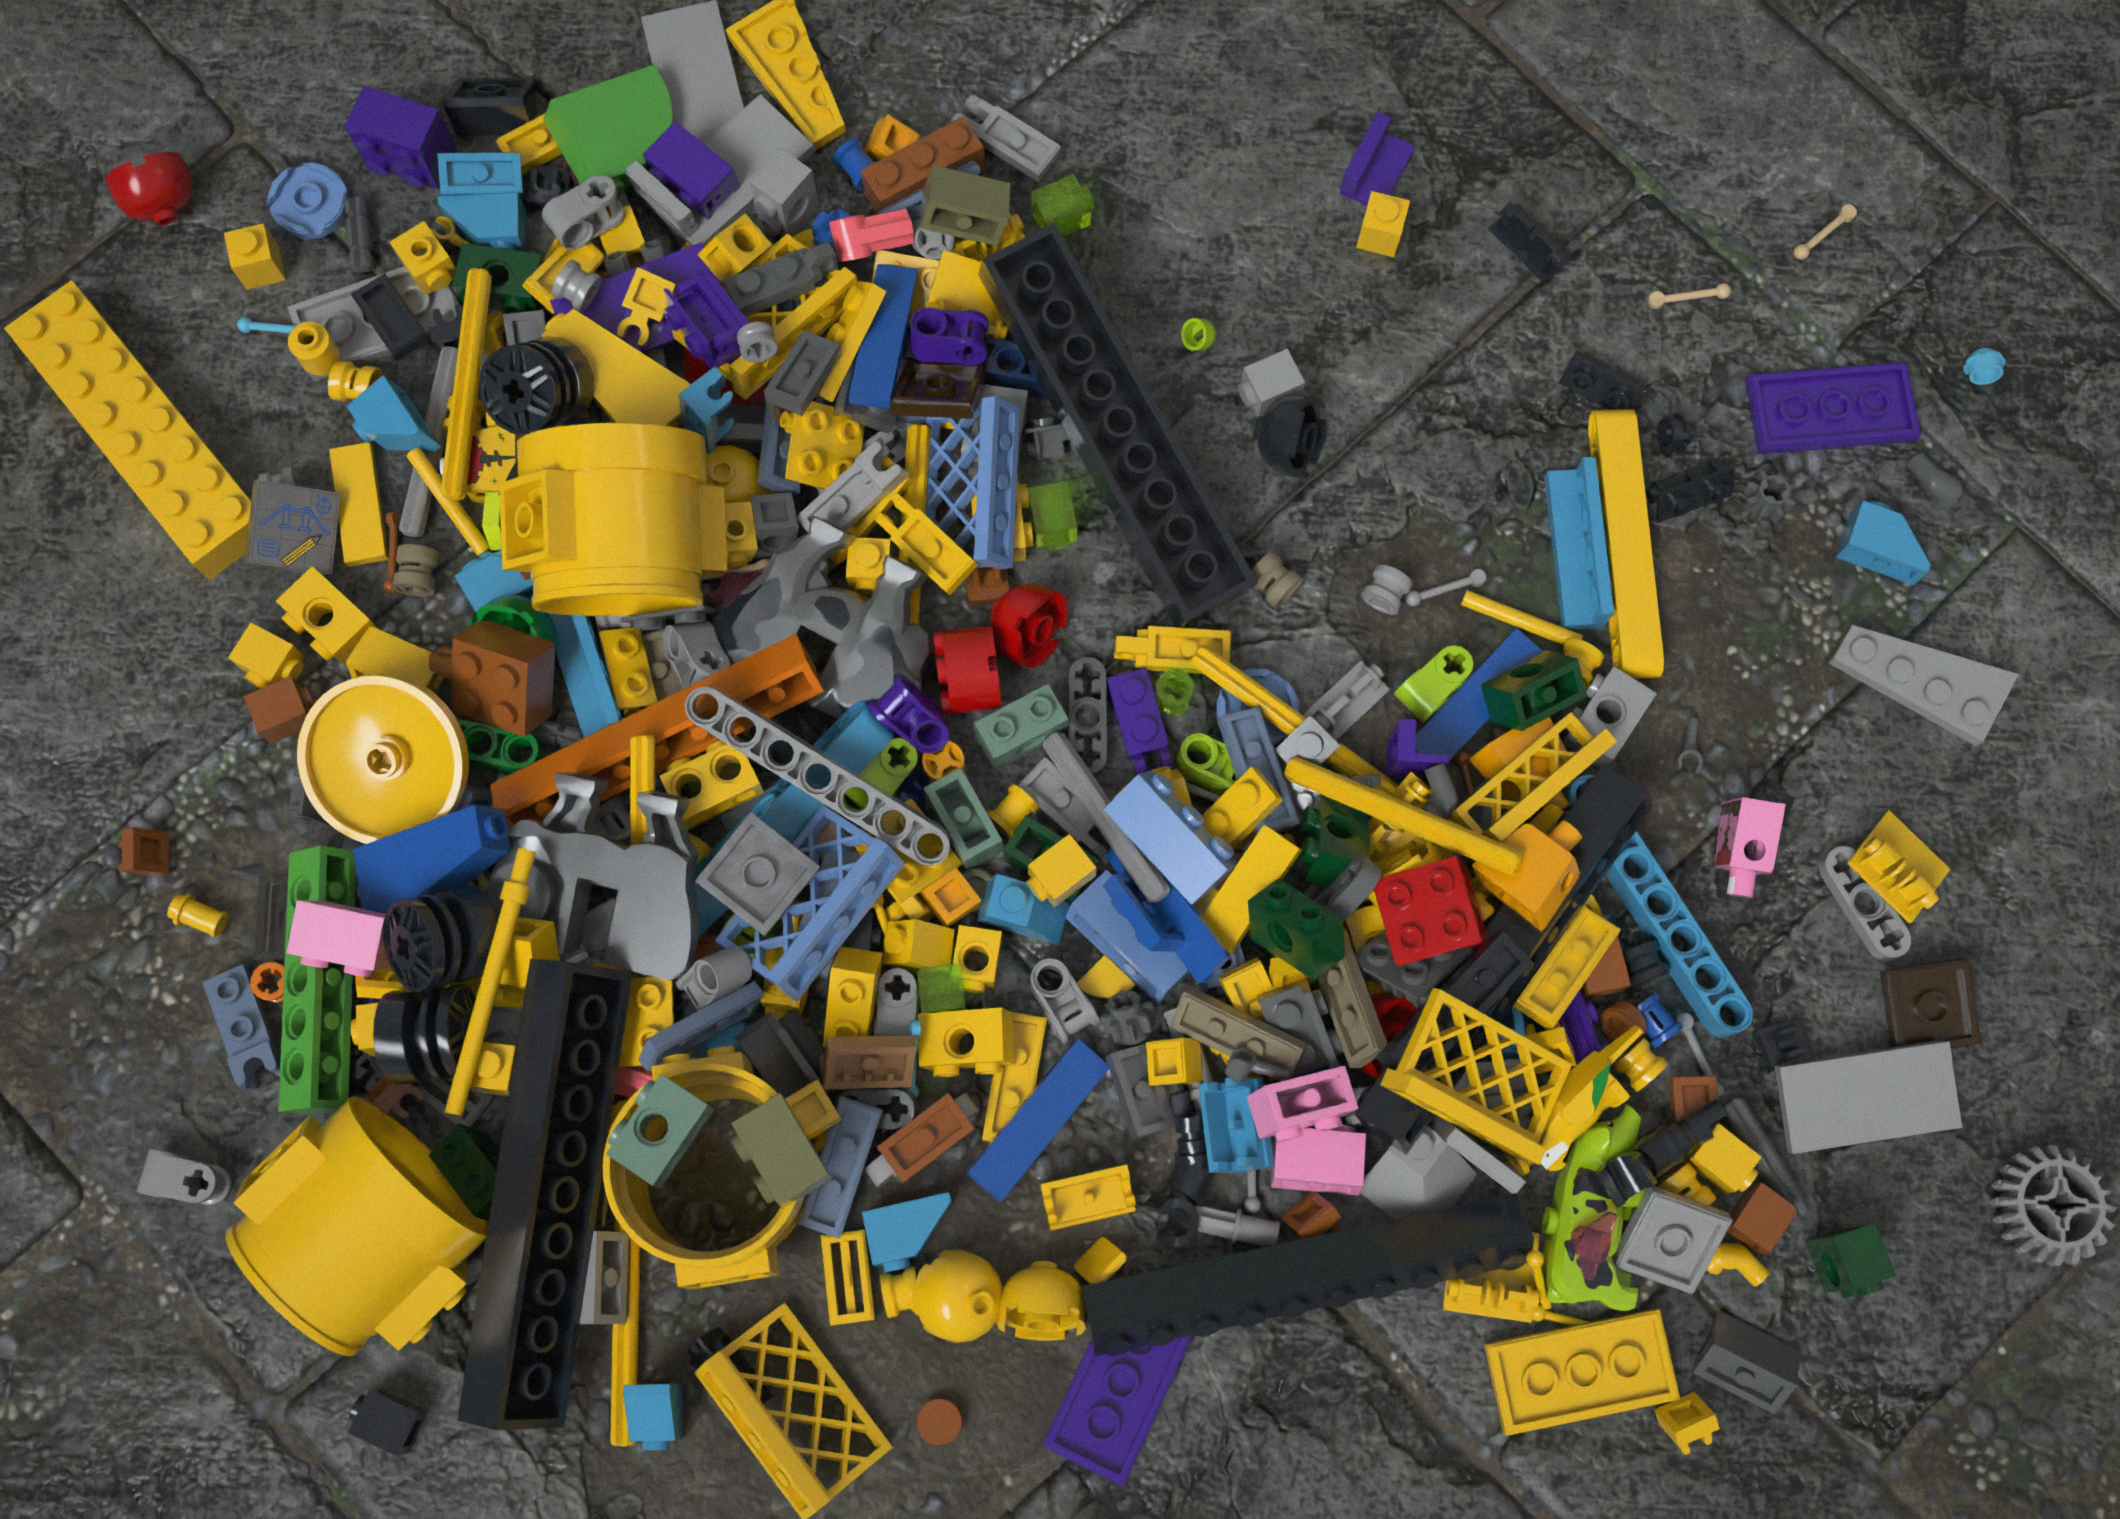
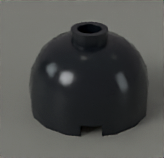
M1306 395L1285 396L1273 402L1266 409L1264 415L1257 418L1254 426V438L1258 440V448L1263 461L1276 472L1303 479L1311 474L1304 471L1309 460L1312 464H1317L1323 449L1327 429V419L1319 418V408L1326 409L1325 403L1320 398Z

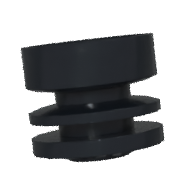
M548 336L498 349L484 362L479 377L480 397L486 412L498 426L512 434L527 435L579 419L590 407L594 395V375L588 359L576 345L559 337Z
M465 885L442 890L435 895L423 894L416 898H404L393 903L385 916L384 944L390 967L398 981L409 991L420 993L434 987H444L453 981L464 982L482 977L498 922L496 911L488 897L477 887Z
M456 984L447 988L434 987L427 992L420 993L409 991L408 989L394 990L382 996L375 1013L373 1040L376 1059L381 1073L388 1082L395 1085L424 1083L432 1077L440 1081L454 1078L477 997L471 987L465 984Z

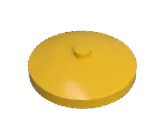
M368 674L342 682L331 688L310 709L298 739L297 763L299 775L310 802L322 818L333 828L345 836L365 844L453 813L460 803L466 788L469 772L468 749L464 734L456 717L435 693L422 684L402 676Z

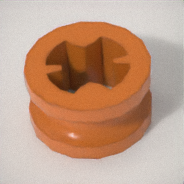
M267 962L257 967L251 976L250 986L252 992L258 998L269 1003L283 1002L284 966L276 962ZM271 973L277 977L282 975V978L277 982L279 989L276 992L269 989L264 990V987L269 984L267 976Z

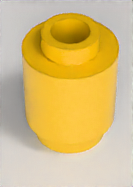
M304 322L297 325L289 334L288 347L303 369L312 375H329L335 361L340 360V350L327 330L319 323Z

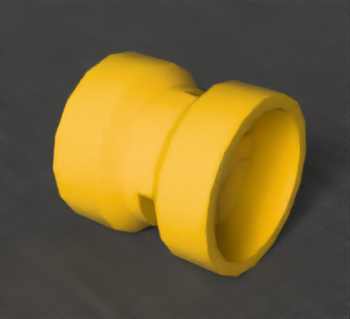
M337 360L329 374L328 394L331 399L346 402L349 399L354 400L383 376L382 371L378 367L366 365L358 368L352 362Z
M1689 1161L1675 1168L1655 1185V1187L1708 1206L1717 1198L1708 1186L1701 1185L1696 1179L1697 1171Z

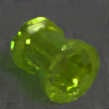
M1178 669L1167 670L1161 674L1157 680V692L1155 694L1160 712L1174 717L1182 715L1188 710L1194 690L1193 680L1189 674ZM1172 687L1175 692L1182 691L1181 698L1176 699L1173 694L1166 695L1167 688Z

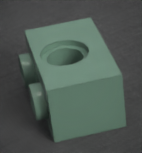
M1046 684L974 722L975 737L993 769L996 771L1042 747L1043 741L1051 733H1068L1069 719L1049 684Z
M962 768L923 788L929 807L938 823L947 830L950 844L966 871L1003 852V840Z
M662 1074L656 1082L651 1079L642 1088L635 1100L639 1107L629 1121L621 1120L612 1131L608 1139V1143L612 1146L606 1153V1155L658 1189H661L714 1111L710 1106ZM664 1117L668 1123L667 1134L659 1141L650 1142L646 1136L648 1123L654 1118Z

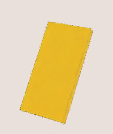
M1657 1308L1484 1344L1502 1431L1506 1436L1680 1400L1660 1309Z

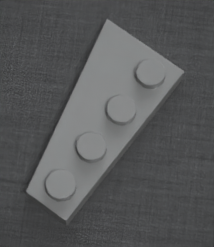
M1851 625L1846 630L1829 661V664L1976 747L1983 743L2019 674L1855 625Z

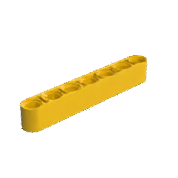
M1634 409L1592 410L1588 421V436L1591 457L1596 458L1614 614L1608 621L1613 666L1634 679L1660 678L1664 668V654L1636 412Z

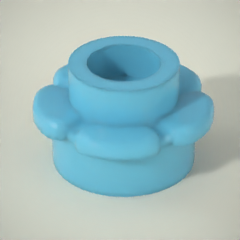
M1982 348L1974 351L1967 358L1963 370L1965 374H1969L1972 383L1978 385L1990 384L2002 377L2006 361L2000 352L1990 348Z

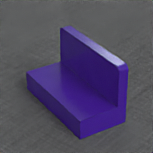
M1379 111L1376 112L1344 174L1339 194L1366 206L1371 191L1391 196L1414 150L1412 144L1387 133L1392 117Z
M1399 718L1387 740L1386 776L1394 782H1402L1410 772H1413L1425 784H1429L1424 771L1445 763L1447 768L1449 756L1415 753L1416 720Z

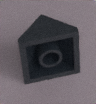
M536 78L457 79L442 99L444 110L456 135H505L535 119Z

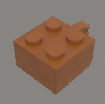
M476 621L453 638L452 647L443 645L436 652H432L429 655V670L452 680L451 711L453 713L522 737H526L552 716L554 642L491 621Z

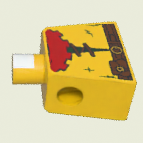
M500 426L473 431L466 493L471 501L484 503L485 493L500 492L499 483L506 481L517 460V441L524 435L512 434ZM441 457L440 459L441 477L443 475L445 457Z

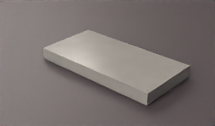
M716 0L641 17L652 65L656 66L670 95L672 123L674 121L679 123L703 144L744 109Z
M760 94L704 143L734 168L741 186L736 192L733 191L718 208L711 210L707 206L711 216L709 220L696 211L692 216L699 229L688 238L681 234L647 201L646 203L690 246L702 242L705 247L715 236L754 206L750 182L780 148L803 163L815 152L814 145ZM667 187V189H668L673 195H675V196L677 195V194H675L672 190H670V189Z
M404 266L385 273L430 339L429 327L436 326L433 319L434 309L441 311L443 321L452 322L457 316L455 305H458L459 302L451 282L444 289L433 291L424 296ZM383 274L288 306L287 309L293 326H297L301 322L321 324L338 346L340 360L352 362L355 367L392 355L351 296V293ZM310 374L314 381L329 377V375L319 376Z
M1939 1040L1775 1066L1787 1152L1791 1154L1963 1128L1950 1041Z

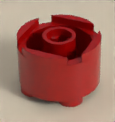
M992 626L933 632L936 657L944 656L936 658L940 689L948 688V690H940L943 715L1001 708Z

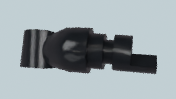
M1189 1089L1170 1094L1175 1132L1181 1133V1137L1177 1139L1178 1151L1174 1153L1175 1165L1166 1187L1170 1193L1169 1195L1156 1194L1148 1198L1142 1205L1152 1212L1164 1215L1168 1213L1167 1225L1164 1229L1157 1232L1156 1242L1172 1247H1183L1190 1243L1196 1235L1198 1214L1192 1204H1196L1215 1176V1173H1209L1205 1135L1202 1132L1204 1130L1202 1110L1191 1109Z
M1717 1099L1683 1117L1684 1123L1679 1126L1674 1122L1665 1128L1662 1125L1655 1127L1641 1136L1629 1152L1613 1157L1596 1170L1595 1174L1616 1209L1624 1205L1630 1197L1641 1192L1644 1188L1654 1187L1658 1176L1684 1161L1682 1156L1693 1150L1691 1144L1697 1142L1699 1145H1702L1714 1138L1709 1125L1728 1115Z

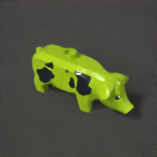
M1627 1104L1617 1117L1595 1123L1588 1131L1574 1140V1146L1565 1162L1567 1166L1561 1169L1556 1181L1552 1207H1546L1544 1210L1541 1230L1547 1236L1543 1253L1544 1263L1542 1265L1545 1287L1548 1289L1547 1298L1551 1303L1576 1304L1578 1302L1597 1300L1607 1308L1629 1311L1636 1307L1638 1288L1630 1287L1632 1273L1615 1267L1612 1256L1616 1252L1621 1240L1623 1220H1631L1646 1188L1630 1197L1624 1205L1616 1209L1595 1174L1596 1170L1605 1162L1621 1153L1629 1152L1636 1144L1641 1117Z

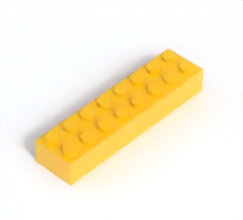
M72 280L4 327L6 332L195 568L208 580H211L246 553L251 507L250 497L97 308Z

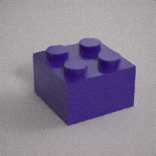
M363 86L344 126L355 148L362 157L365 166L370 171L381 176L391 174L401 177L408 184L418 188L429 186L439 190L438 153H456L457 151L438 109Z

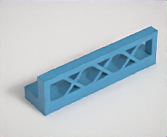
M1583 457L1576 470L1547 471L1544 476L1561 627L1568 630L1603 629L1614 614L1596 458Z
M548 613L555 628V651L580 728L583 731V738L622 720L623 716L621 710L616 709L607 667L590 616Z

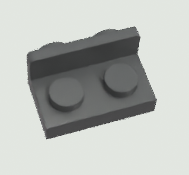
M1307 978L1257 996L1267 1024L1307 1043L1293 1078L1330 1065L1331 1069L1340 1067L1336 1056L1344 1053L1335 1028L1326 1031L1321 1016L1329 1014L1320 988L1311 991Z

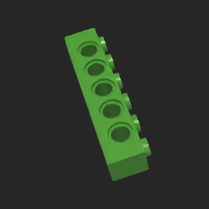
M319 845L289 853L278 1112L301 1114L336 1112L348 1100L353 975L344 972L345 965L329 962L328 968L307 966L300 963L302 956L287 954L286 952L297 900L316 899L355 907L356 866L353 850Z

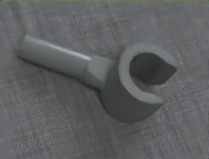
M1689 718L1683 752L1678 753L1673 760V767L1676 771L1681 770L1684 756L1690 757L1693 761L1692 774L1699 772L1703 766L1702 756L1696 751L1699 719Z
M1246 1047L1234 1050L1225 1068V1074L1235 1081H1244L1250 1071L1282 1080H1288L1290 1070L1257 1060L1256 1055Z

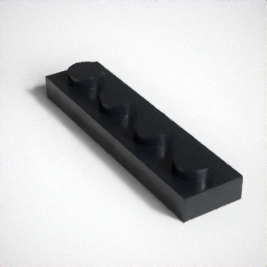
M1496 929L1485 943L1474 952L1440 989L1485 1014L1533 962L1504 931ZM1444 1004L1436 1018L1439 1033L1455 1026L1451 1008ZM1425 1005L1375 1057L1386 1070L1387 1068L1397 1070ZM1457 1035L1442 1042L1445 1055L1459 1041ZM1432 1047L1422 1050L1415 1065V1069L1424 1073L1436 1066Z

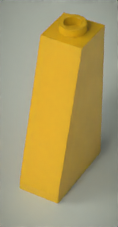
M572 309L566 315L564 313L557 314L546 324V331L541 334L542 338L548 336L564 338L576 345L586 356L594 375V395L592 399L613 423L653 424L676 428L682 425L679 393L690 386V383L575 309Z

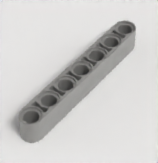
M713 685L703 686L693 690L688 695L685 702V712L688 718L697 726L917 862L926 866H935L947 857L950 850V837L947 830L940 824L721 688ZM707 693L716 698L718 711L714 717L707 718L698 712L696 702L701 694ZM739 717H747L754 722L756 734L752 740L744 741L735 735L733 725ZM783 740L792 746L794 756L791 762L781 764L772 758L771 746L775 741ZM823 764L829 768L831 781L828 785L818 787L809 781L808 769L811 765ZM851 787L864 789L869 797L867 806L862 809L850 808L846 804L844 796L847 789ZM889 810H897L904 815L906 825L898 832L887 831L881 823L882 815ZM927 833L938 835L943 842L940 852L934 855L923 853L918 846L921 836Z

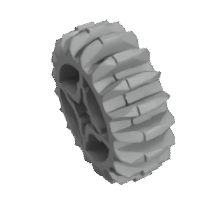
M2047 1145L2044 1146L2043 1150L2038 1146L2027 1148L2026 1155L2017 1153L2011 1156L2012 1165L2001 1166L1999 1172L2005 1180H1996L1991 1185L1996 1191L2001 1193V1197L1992 1198L1989 1203L1994 1207L2001 1208V1215H1996L1992 1220L1996 1224H2006L2007 1229L2003 1231L2001 1238L2004 1240L2017 1238L2014 1251L2019 1254L2029 1251L2030 1260L2035 1263L2043 1262L2046 1259L2047 1264L2050 1266H2060L2063 1260L2068 1265L2079 1263L2080 1256L2083 1258L2094 1256L2096 1254L2094 1245L2103 1246L2108 1242L2101 1230H2112L2116 1226L2109 1219L2105 1218L2106 1213L2115 1212L2117 1209L2116 1206L2111 1203L2106 1204L2105 1196L2110 1195L2114 1189L2099 1185L2098 1182L2103 1178L2104 1172L2100 1170L2089 1172L2092 1159L2082 1157L2076 1160L2075 1150L2067 1148L2060 1152L2058 1146ZM2040 1171V1180L2036 1181L2035 1192L2032 1196L2024 1197L2028 1182ZM2068 1182L2075 1189L2078 1197L2072 1194L2068 1187ZM2055 1201L2056 1205L2067 1206V1208L2051 1210L2049 1205H2040L2038 1202ZM2027 1213L2036 1220L2038 1230L2030 1222ZM2075 1214H2080L2077 1228L2066 1239L2065 1231L2070 1230L2071 1218Z

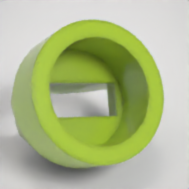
M1191 318L1182 327V342L1189 350H1206L1216 341L1217 332L1213 323L1209 320ZM1203 335V338L1197 341L1196 337Z

